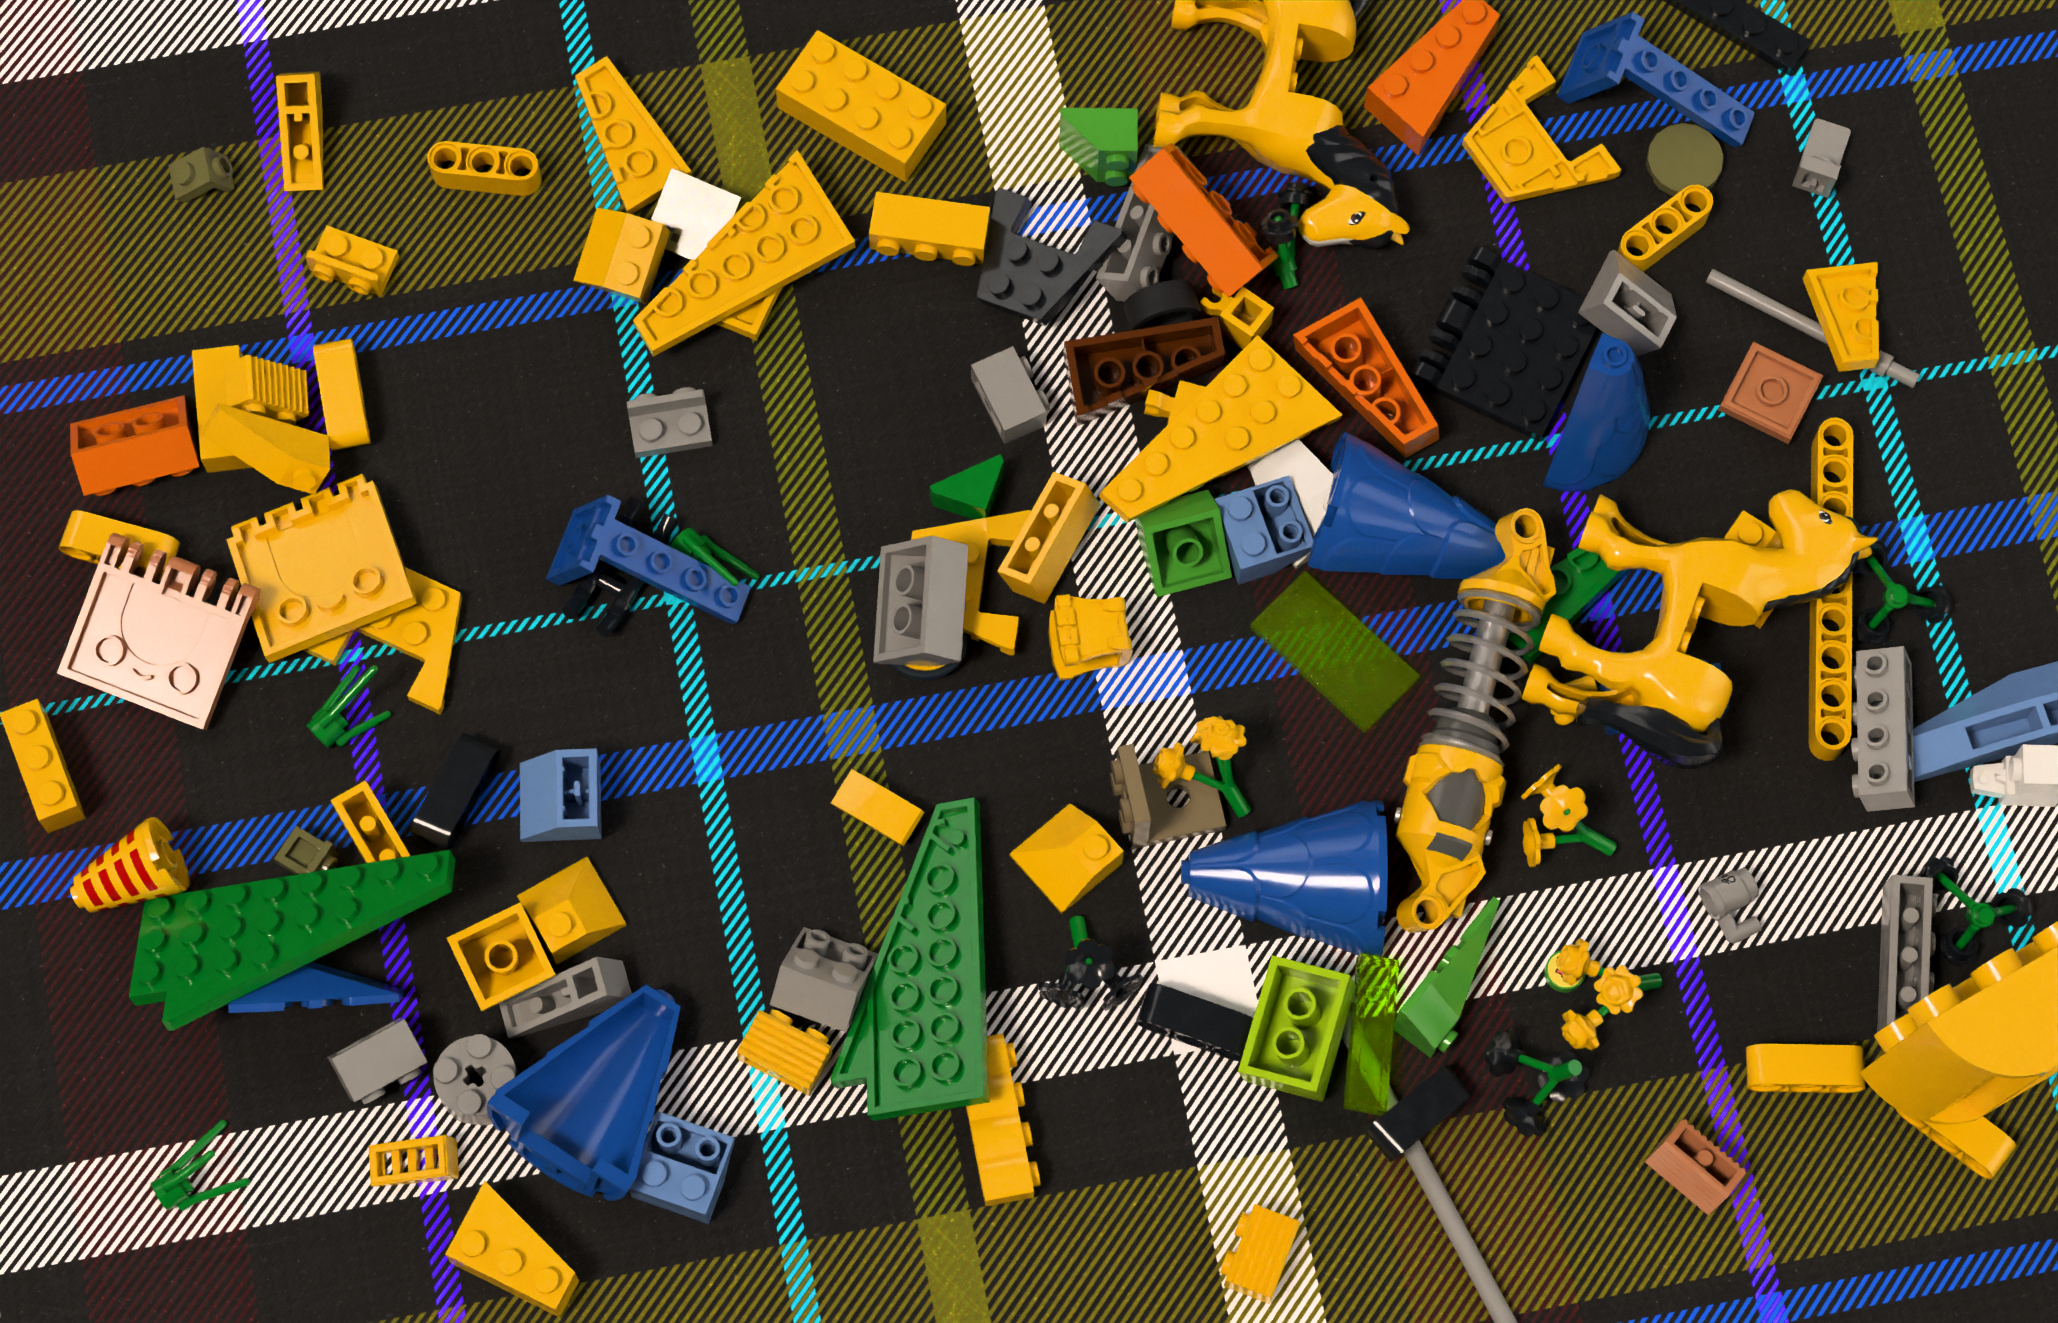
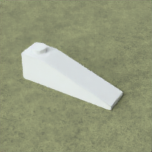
M1296 439L1277 448L1275 452L1248 464L1247 468L1251 472L1255 486L1289 475L1314 539V535L1326 511L1333 474L1300 440ZM1310 552L1292 562V565L1297 569L1309 561Z

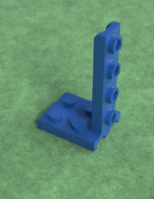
M1630 12L1582 33L1557 94L1558 98L1568 104L1582 98H1587L1592 94L1618 85L1623 75L1727 144L1734 147L1743 145L1755 112L1638 36L1645 20L1635 12Z
M605 495L573 510L546 580L561 586L593 573L600 559L725 622L732 624L738 622L749 594L750 586L740 581L737 586H732L710 566L615 520L621 501L610 495Z

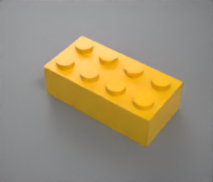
M819 30L815 32L776 87L778 109L904 182L911 176L946 125L945 103Z

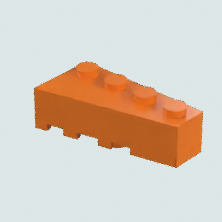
M1462 0L1367 87L1364 108L1419 156L1430 135L1441 122L1447 108L1460 92L1466 78L1473 71L1494 38L1500 14L1484 0Z

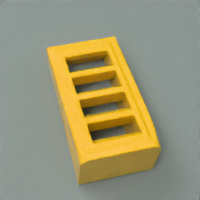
M448 1135L369 1145L372 1187L436 1182L459 1178L457 1140ZM436 1149H438L439 1168H437V1151H436ZM424 1150L426 1170L420 1171L419 1151ZM402 1152H407L408 1156L407 1173H403ZM391 1153L393 1175H386L385 1154Z

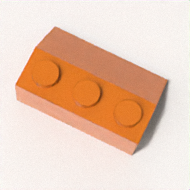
M185 395L70 424L71 457L84 496L90 494L103 496L114 492L118 487L130 484L143 486L153 482L155 478L170 474L172 476H183L190 473L194 468L200 467L199 452Z

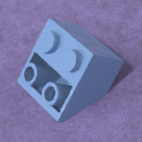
M1289 475L1215 498V502L1220 509L1228 558L1238 585L1274 574L1311 551L1313 538Z
M597 748L554 750L520 763L521 842L601 839V767Z
M657 1111L644 1144L637 1178L629 1189L631 1197L709 1224L723 1187L735 1138Z

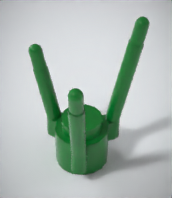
M692 527L683 530L670 546L704 564L707 563L732 586H737L739 581L711 556V552L752 579H759V574L714 544L706 535L700 536Z
M354 665L325 704L311 717L312 720L306 725L326 748H329L334 742L341 748L351 738L391 717V712L385 711L346 732L343 730L348 725V722L340 715V712L377 673L378 667L376 665L371 666L343 695L360 671V666Z
M225 1120L219 1121L175 1163L159 1173V1178L150 1183L155 1195L166 1210H170L177 1205L182 1212L193 1204L235 1191L250 1184L248 1178H243L191 1196L188 1194L194 1190L188 1176L215 1156V1152L209 1150L184 1169L182 1168L226 1127L227 1122Z

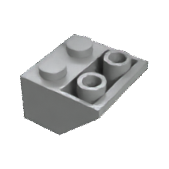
M1616 250L1609 252L1578 312L1605 334L1627 343L1636 357L1660 349L1677 318L1672 294Z
M803 927L780 966L770 1005L846 1033L854 1019L878 954L867 950V948L860 944L847 943L830 937L824 931Z

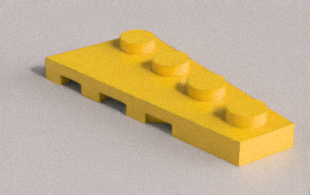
M607 56L575 75L578 88L627 213L634 214L660 197L671 168L692 176L688 165Z

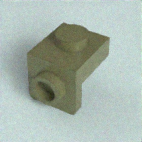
M202 147L168 165L175 199L184 203L213 188L225 192H230L235 188L232 177L233 168L228 157L211 149Z
M296 826L274 860L280 866L297 875L336 868L338 864L336 857L339 853L333 843L328 840L323 842Z

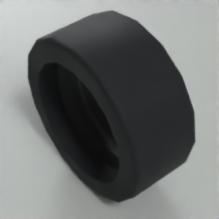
M1169 280L1149 285L1130 295L1124 302V312L1130 331L1194 321L1201 317V308L1195 288L1189 281Z

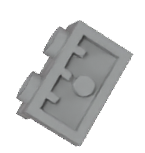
M684 387L675 390L673 394L662 396L652 393L641 394L635 397L634 400L626 402L636 458L713 446L703 389L696 390L695 388Z

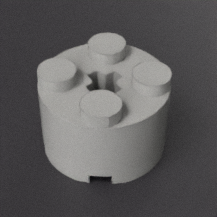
M475 1034L456 1040L441 1053L433 1068L434 1086L443 1106L457 1121L480 1126L491 1125L492 1122L487 1113V1102L495 1095L498 1088L518 1076L519 1072L511 1054L501 1043L483 1034ZM478 1075L480 1078H483L484 1084L478 1087L475 1083L471 1082V1078Z

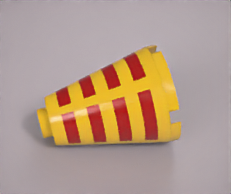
M156 817L144 820L74 876V886L70 888V892L75 904L80 909L85 907L87 911L93 913L186 891V888L190 886L188 870L180 849L173 851L168 842L174 840L166 826Z

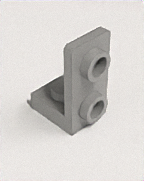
M1819 118L1815 119L1792 186L1829 198L1841 168L1840 163L1851 130Z

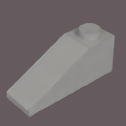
M595 957L558 973L555 977L499 1003L507 1036L513 1039L601 1013L632 993L622 960Z

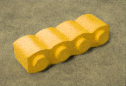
M1003 1033L987 1036L989 1103L966 1106L985 1207L1034 1198L1033 1187L1040 1186L1036 1161L1028 1162L1026 1147L1033 1146L1029 1122L1021 1123L1018 1107L1025 1106L1021 1082L1013 1083L1010 1068L1017 1067L1013 1043L1005 1044Z

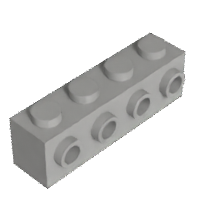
M1145 144L1136 171L1162 148H1153V145ZM1131 182L1115 228L1123 230L1128 237L1120 248L1115 246L1102 260L1101 264L1103 266L1099 269L1096 276L1099 283L1114 299L1125 302L1130 295L1138 290L1159 282V275L1166 256L1171 250L1175 234L1174 232L1170 234L1161 226L1157 219L1159 214L1150 203L1146 204L1137 197L1132 189L1133 182Z
M1904 646L1856 651V666H1852V688L1857 690V702H1852V722L1854 726L1857 725L1858 737L1852 738L1851 741L1853 759L1855 762L1858 761V774L1852 775L1854 797L1861 799L1867 812L1915 807L1911 660Z
M1892 874L1883 886L1877 1032L1908 1014L1907 1009L1933 993L1934 973L1930 971V957L1934 955L1936 937L1935 933L1931 932V918H1934L1937 908V896L1932 893L1933 878Z

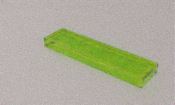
M1360 953L1356 958L1354 981L1356 989L1352 1004L1344 1109L1379 1116L1387 1112L1399 960Z

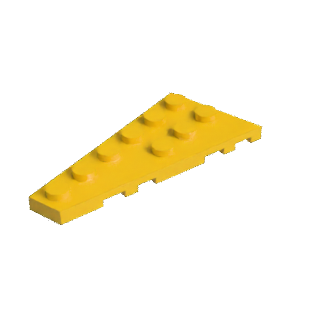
M798 150L788 159L787 165L777 175L773 174L759 194L751 202H746L707 243L704 251L695 260L691 259L682 269L683 272L669 287H664L633 319L635 328L653 357L856 247L855 240Z
M1257 335L1100 492L1099 497L1126 523L1131 522L1168 504L1170 500L1189 491L1192 492L1220 476L1223 477L1275 452L1277 448L1296 439L1299 440L1322 426L1330 425L1340 420L1343 414Z

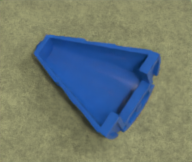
M1602 333L1543 484L1544 487L1565 492L1593 490L1596 486L1603 485L1609 481L1612 483L1620 478L1638 459L1648 434L1650 408L1645 392L1641 365L1631 347L1624 341Z
M1346 432L1341 435L1333 450L1329 471L1333 474V480L1326 511L1314 535L1307 566L1323 571L1371 572L1382 575H1429L1431 578L1467 579L1498 565L1505 559V553L1495 535L1496 523L1459 496H1450L1429 479L1406 468L1370 443L1362 441Z
M1363 800L1310 818L1304 816L1259 833L1252 830L1189 852L1188 860H1181V884H1188V897L1251 922L1259 920L1302 938L1309 937L1363 958H1382L1386 930L1382 923L1385 911H1387L1388 884L1386 816H1380V811H1384L1383 801Z
M648 985L632 993L590 1020L587 1028L547 1052L546 1057L498 1088L495 1095L487 1102V1113L493 1126L497 1131H502L505 1128L511 1135V1140L508 1144L527 1162L556 1182L589 1197H593L595 1192L598 1191L605 1193L603 1197L609 1201L623 1198L637 1178L648 1127L651 1125L654 1117L660 1082L667 1073L681 1006L676 1004L675 999L669 993L661 989L654 990Z

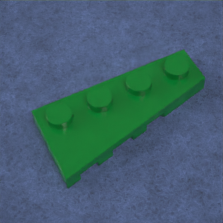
M1578 548L1568 553L1566 559L1550 567L1555 580L1556 594L1545 604L1540 624L1532 630L1525 631L1532 638L1535 647L1529 653L1521 656L1531 664L1543 653L1539 651V646L1551 614L1567 619L1569 624L1572 625L1628 570L1615 571L1608 569L1599 554ZM1509 633L1506 644L1513 650L1524 648L1527 645L1521 636L1516 633Z

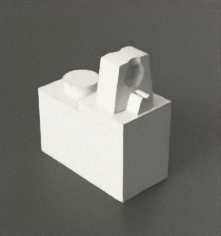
M2023 744L2014 756H2005L2001 763L1973 766L1970 770L1971 793L1996 797L1999 800V805L2055 807L2058 803V746Z

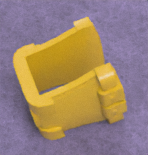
M1070 594L1056 596L1054 610L1050 612L1048 635L1052 663L1059 681L1072 680L1076 676L1098 669L1119 668L1128 664L1133 649L1128 632L1127 608L1124 598L1084 599L1070 596Z

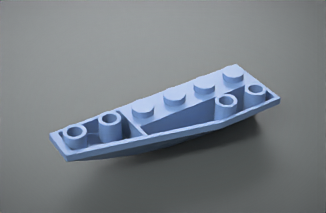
M2058 661L2012 673L1913 729L1914 782L2005 758V756L2015 755L2023 744H2057Z

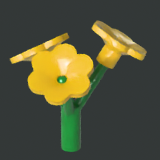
M1557 764L1529 787L1521 798L1525 800L1531 795L1541 793L1545 799L1540 804V810L1544 814L1543 824L1546 828L1550 830L1559 828L1563 832H1568L1575 827L1577 833L1554 836L1553 833L1539 834L1535 819L1528 818L1527 821L1523 822V849L1525 855H1527L1529 867H1536L1537 864H1540L1541 850L1554 849L1556 844L1583 842L1607 856H1611L1617 846L1613 840L1582 823L1581 820L1588 813V807L1584 803L1586 796L1582 789L1578 787L1569 789L1565 785L1556 787L1553 784L1556 774L1562 768L1560 764Z

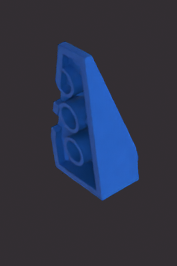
M310 962L228 1003L229 1013L284 1011V1007H290L293 1005V1002L300 1001V1006L307 1007L308 1009L333 1005V1000H342V1005L346 1006L400 1002L404 997V989Z

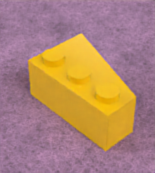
M484 1181L446 1251V1257L451 1264L560 1318L579 1283L576 1273Z

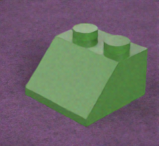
M1060 108L1059 147L1096 182H1105L1110 186H1123L1131 183L1132 181L1129 177L1136 171L1138 109Z
M1209 490L1174 498L1168 504L1135 519L1140 547L1156 597L1232 578L1220 509Z

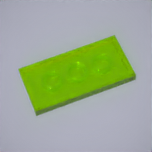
M1306 571L1284 590L1250 625L1251 630L1364 733L1420 678L1417 672Z

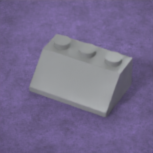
M927 536L881 547L874 663L940 666L961 662L964 611L966 606L968 545L936 536Z

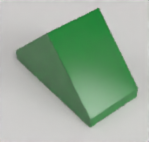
M1001 454L929 486L930 501L933 507L973 520L987 518L1004 475V460Z

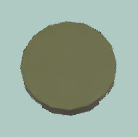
M1686 123L1668 126L1657 133L1649 145L1646 158V167L1648 173L1650 172L1654 179L1653 182L1660 190L1671 196H1675L1682 189L1690 185H1701L1708 190L1711 189L1719 178L1723 165V153L1719 142L1714 136L1698 125Z

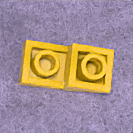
M852 769L831 802L836 808L867 824L873 830L902 846L906 844L924 814V811Z

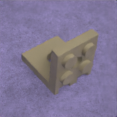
M1134 744L1117 747L1116 760L1111 761L1112 772L1110 773V781L1114 796L1121 795V810H1118L1122 833L1130 834L1132 849L1226 830V822L1217 789L1194 779L1187 781L1182 778L1170 782L1163 789L1158 784L1159 776L1152 771L1154 762L1138 765ZM1209 751L1184 756L1185 763L1194 766L1195 771L1215 779ZM1175 789H1181L1188 794L1190 801L1184 807H1173L1167 801L1168 793Z

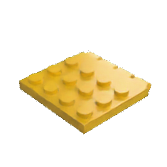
M363 474L338 483L337 487L340 494L334 496L332 489L328 487L316 492L315 495L310 494L301 498L303 506L301 510H297L295 503L291 502L264 513L266 520L264 525H261L256 516L231 526L234 537L226 540L241 586L247 583L261 589L258 603L251 616L264 656L269 663L417 604L378 489L373 481L367 483Z

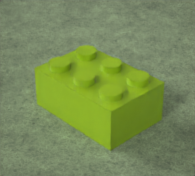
M1272 955L1238 1069V1073L1244 1081L1323 1102L1356 989L1351 976Z

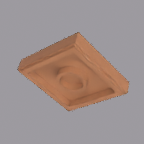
M1753 342L1718 410L1789 444L1823 375Z

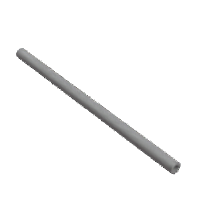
M1349 1010L1342 1039L1379 1109L1384 1114L1399 1101ZM1418 1140L1404 1152V1155L1494 1323H1518L1423 1145Z

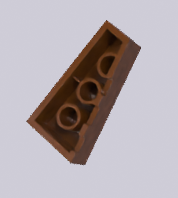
M1213 317L1064 341L1063 356L1076 427L1146 398L1149 389L1160 392L1179 384L1180 380L1187 381L1222 366L1225 351L1219 318Z

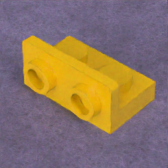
M326 225L315 251L308 250L305 258L312 274L325 282L337 280L347 284L356 293L368 295L370 292L382 296L399 259V254L397 250Z

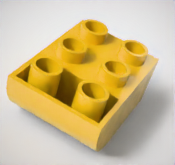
M2058 921L2034 936L2032 943L2016 952L2013 948H2010L1970 973L1971 977L1954 988H1952L1951 984H1947L1907 1009L1908 1014L1877 1032L1874 1038L1885 1054L1859 1072L1867 1084L1884 1101L1908 1116L1934 1124L1956 1125L1978 1120L2058 1072Z

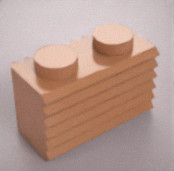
M1681 1120L1658 1143L1645 1161L1646 1164L1708 1216L1729 1197L1746 1174L1745 1168H1739L1738 1162H1733L1732 1157L1726 1156V1152H1720L1719 1146H1714L1713 1141H1707V1137L1701 1136L1700 1130H1694V1125H1688L1687 1120Z

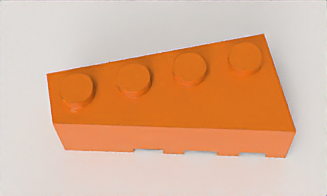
M1173 143L1162 148L1129 177L1134 183L1132 189L1142 202L1150 203L1159 214L1157 219L1161 226L1170 234L1174 232L1183 243L1182 250L1193 263L1197 264L1199 262L1208 273V282L1218 293L1222 294L1224 292L1229 298L1279 257L1271 247L1264 251L1257 244L1255 239L1257 232L1248 222L1243 224L1241 221L1233 219L1231 216V204L1221 194L1214 190L1208 192L1204 188L1207 185L1206 178Z
M1361 297L1293 334L1295 350L1403 457L1407 458L1439 440L1437 422Z

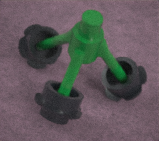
M1299 182L1288 183L1286 189L1278 191V197L1281 198V209L1269 212L1261 221V231L1265 235L1266 240L1272 244H1278L1279 250L1275 252L1279 257L1268 267L1273 268L1275 276H1280L1284 290L1299 285L1294 272L1297 269L1294 259L1296 231L1299 224L1298 216L1310 208L1311 203L1315 199V194L1309 191V186ZM1237 213L1233 216V219L1235 221L1239 220L1243 224L1245 223L1242 219H1240V213Z
M1877 540L1873 545L1869 546L1872 549V554L1867 558L1857 560L1855 570L1866 576L1877 575L1886 590L1882 596L1884 605L1880 610L1868 608L1860 612L1859 616L1853 617L1852 629L1855 630L1854 632L1858 640L1865 644H1883L1887 639L1886 634L1890 629V621L1887 615L1892 609L1902 608L1907 603L1913 604L1914 611L1921 620H1928L1932 624L1941 622L1944 619V615L1950 612L1952 605L1951 598L1946 595V589L1940 585H1932L1931 587L1920 589L1915 595L1909 594L1905 586L1895 584L1884 571L1888 561L1887 554L1885 553L1887 550L1885 544Z
M1946 856L1940 859L1934 857L1923 865L1919 877L1933 878L1932 892L1945 894L1950 891L1967 907L1966 919L1969 922L1968 928L1958 927L1947 931L1944 934V938H1941L1939 941L1940 952L1950 963L1962 966L1964 963L1971 964L1976 960V951L1978 950L1979 943L1975 933L1981 927L1990 926L1994 922L1995 917L2003 925H2012L2013 928L2023 927L2027 924L2028 916L2033 913V904L2029 898L2025 897V893L2022 890L2011 888L2006 893H2000L1993 907L1986 903H1977L1956 885L1959 875L1958 871L1953 867L1954 862Z

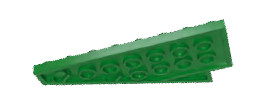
M975 797L936 804L831 1076V1084L837 1089L867 1084V1116L873 1121L989 1103L980 803Z
M450 850L180 893L145 901L129 998L135 1006L165 1002L162 1022L168 1031L176 1030L451 893L455 858Z

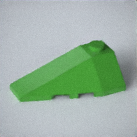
M1494 896L1464 931L1458 946H1451L1435 971L1431 970L1401 1007L1392 1029L1430 1058L1438 1049L1445 1053L1459 1035L1454 1029L1463 1010L1500 903Z

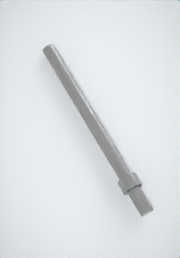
M1712 269L1706 283L1828 345L1820 323L1715 269ZM1880 350L1879 360L1875 368H1870L1869 371L1881 377H1884L1886 374L1913 388L1920 374L1894 362L1893 356Z

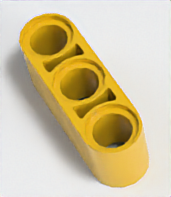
M443 141L434 144L427 155L433 180L440 187L447 189L528 196L535 193L540 188L542 182L538 160L535 154L526 149ZM445 161L455 162V164L448 169H442L438 167L441 163ZM488 164L493 166L490 171L485 173L476 171L482 165ZM522 168L531 170L526 176L519 177L514 175L517 170Z
M1701 185L1685 187L1629 229L1622 236L1617 252L1641 271H1646L1706 224L1713 205L1712 194ZM1685 205H1697L1701 211L1692 212ZM1667 226L1673 233L1663 234L1656 227ZM1627 248H1638L1644 255L1634 256L1628 252Z
M352 338L313 345L326 430L331 450L335 451L371 444L357 357Z
M74 510L71 512L59 545V550L71 557L99 564L108 538L112 533H117L130 539L129 546H131L133 541L143 543L144 545L142 558L133 573L135 575L144 577L150 558L157 549L167 553L165 565L163 566L161 576L158 578V581H161L170 558L177 554L180 542L174 537L158 531Z
M1755 1044L1746 1047L1747 1088L1749 1090L1759 1092L1854 1093L1865 1090V1080L1859 1073L1865 1069L1864 1048L1861 1046Z
M1896 1109L1897 1113L1975 1173L1986 1179L1994 1178L2016 1148L2015 1142L1985 1117L1968 1123L1942 1125L1918 1120Z

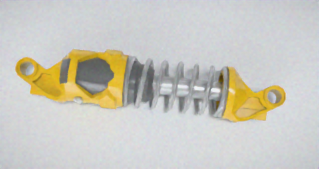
M1520 509L1498 520L1495 526V535L1505 553V559L1494 567L1464 579L1459 585L1457 598L1466 609H1459L1452 614L1457 621L1477 628L1475 636L1453 633L1446 639L1452 646L1470 652V659L1467 661L1447 658L1440 662L1446 671L1465 677L1463 686L1440 683L1433 687L1439 695L1458 701V705L1449 709L1433 708L1427 711L1428 715L1437 721L1435 729L1421 736L1423 741L1418 744L1419 747L1417 748L1416 755L1410 756L1403 778L1407 791L1402 808L1397 807L1394 822L1398 823L1395 836L1408 853L1422 882L1421 887L1407 899H1404L1397 908L1396 917L1402 929L1409 933H1419L1438 928L1449 916L1456 919L1461 918L1467 895L1476 888L1486 873L1482 861L1484 845H1490L1493 831L1489 830L1493 809L1501 805L1507 783L1502 777L1504 770L1502 767H1504V764L1499 757V753L1505 751L1510 745L1501 730L1512 726L1516 721L1513 712L1506 705L1515 703L1522 697L1518 685L1513 680L1525 676L1528 668L1524 660L1519 656L1529 653L1535 647L1532 638L1525 631L1532 630L1540 624L1545 604L1556 594L1555 580L1550 569L1555 548L1547 546L1542 518L1532 509ZM1516 521L1523 528V537L1516 532ZM1468 617L1478 618V619H1480V620L1478 621V620H1474V619H1471V618H1468ZM1509 633L1518 634L1526 641L1527 645L1521 649L1509 650L1506 648ZM1503 657H1508L1520 666V671L1513 674L1500 673ZM1502 682L1514 691V695L1509 698L1495 699L1493 694L1496 683ZM1490 706H1494L1504 712L1508 717L1507 721L1496 723L1488 715ZM1500 739L1502 744L1500 746H1497L1498 740ZM1418 904L1424 908L1426 913L1424 923L1418 919L1416 914Z

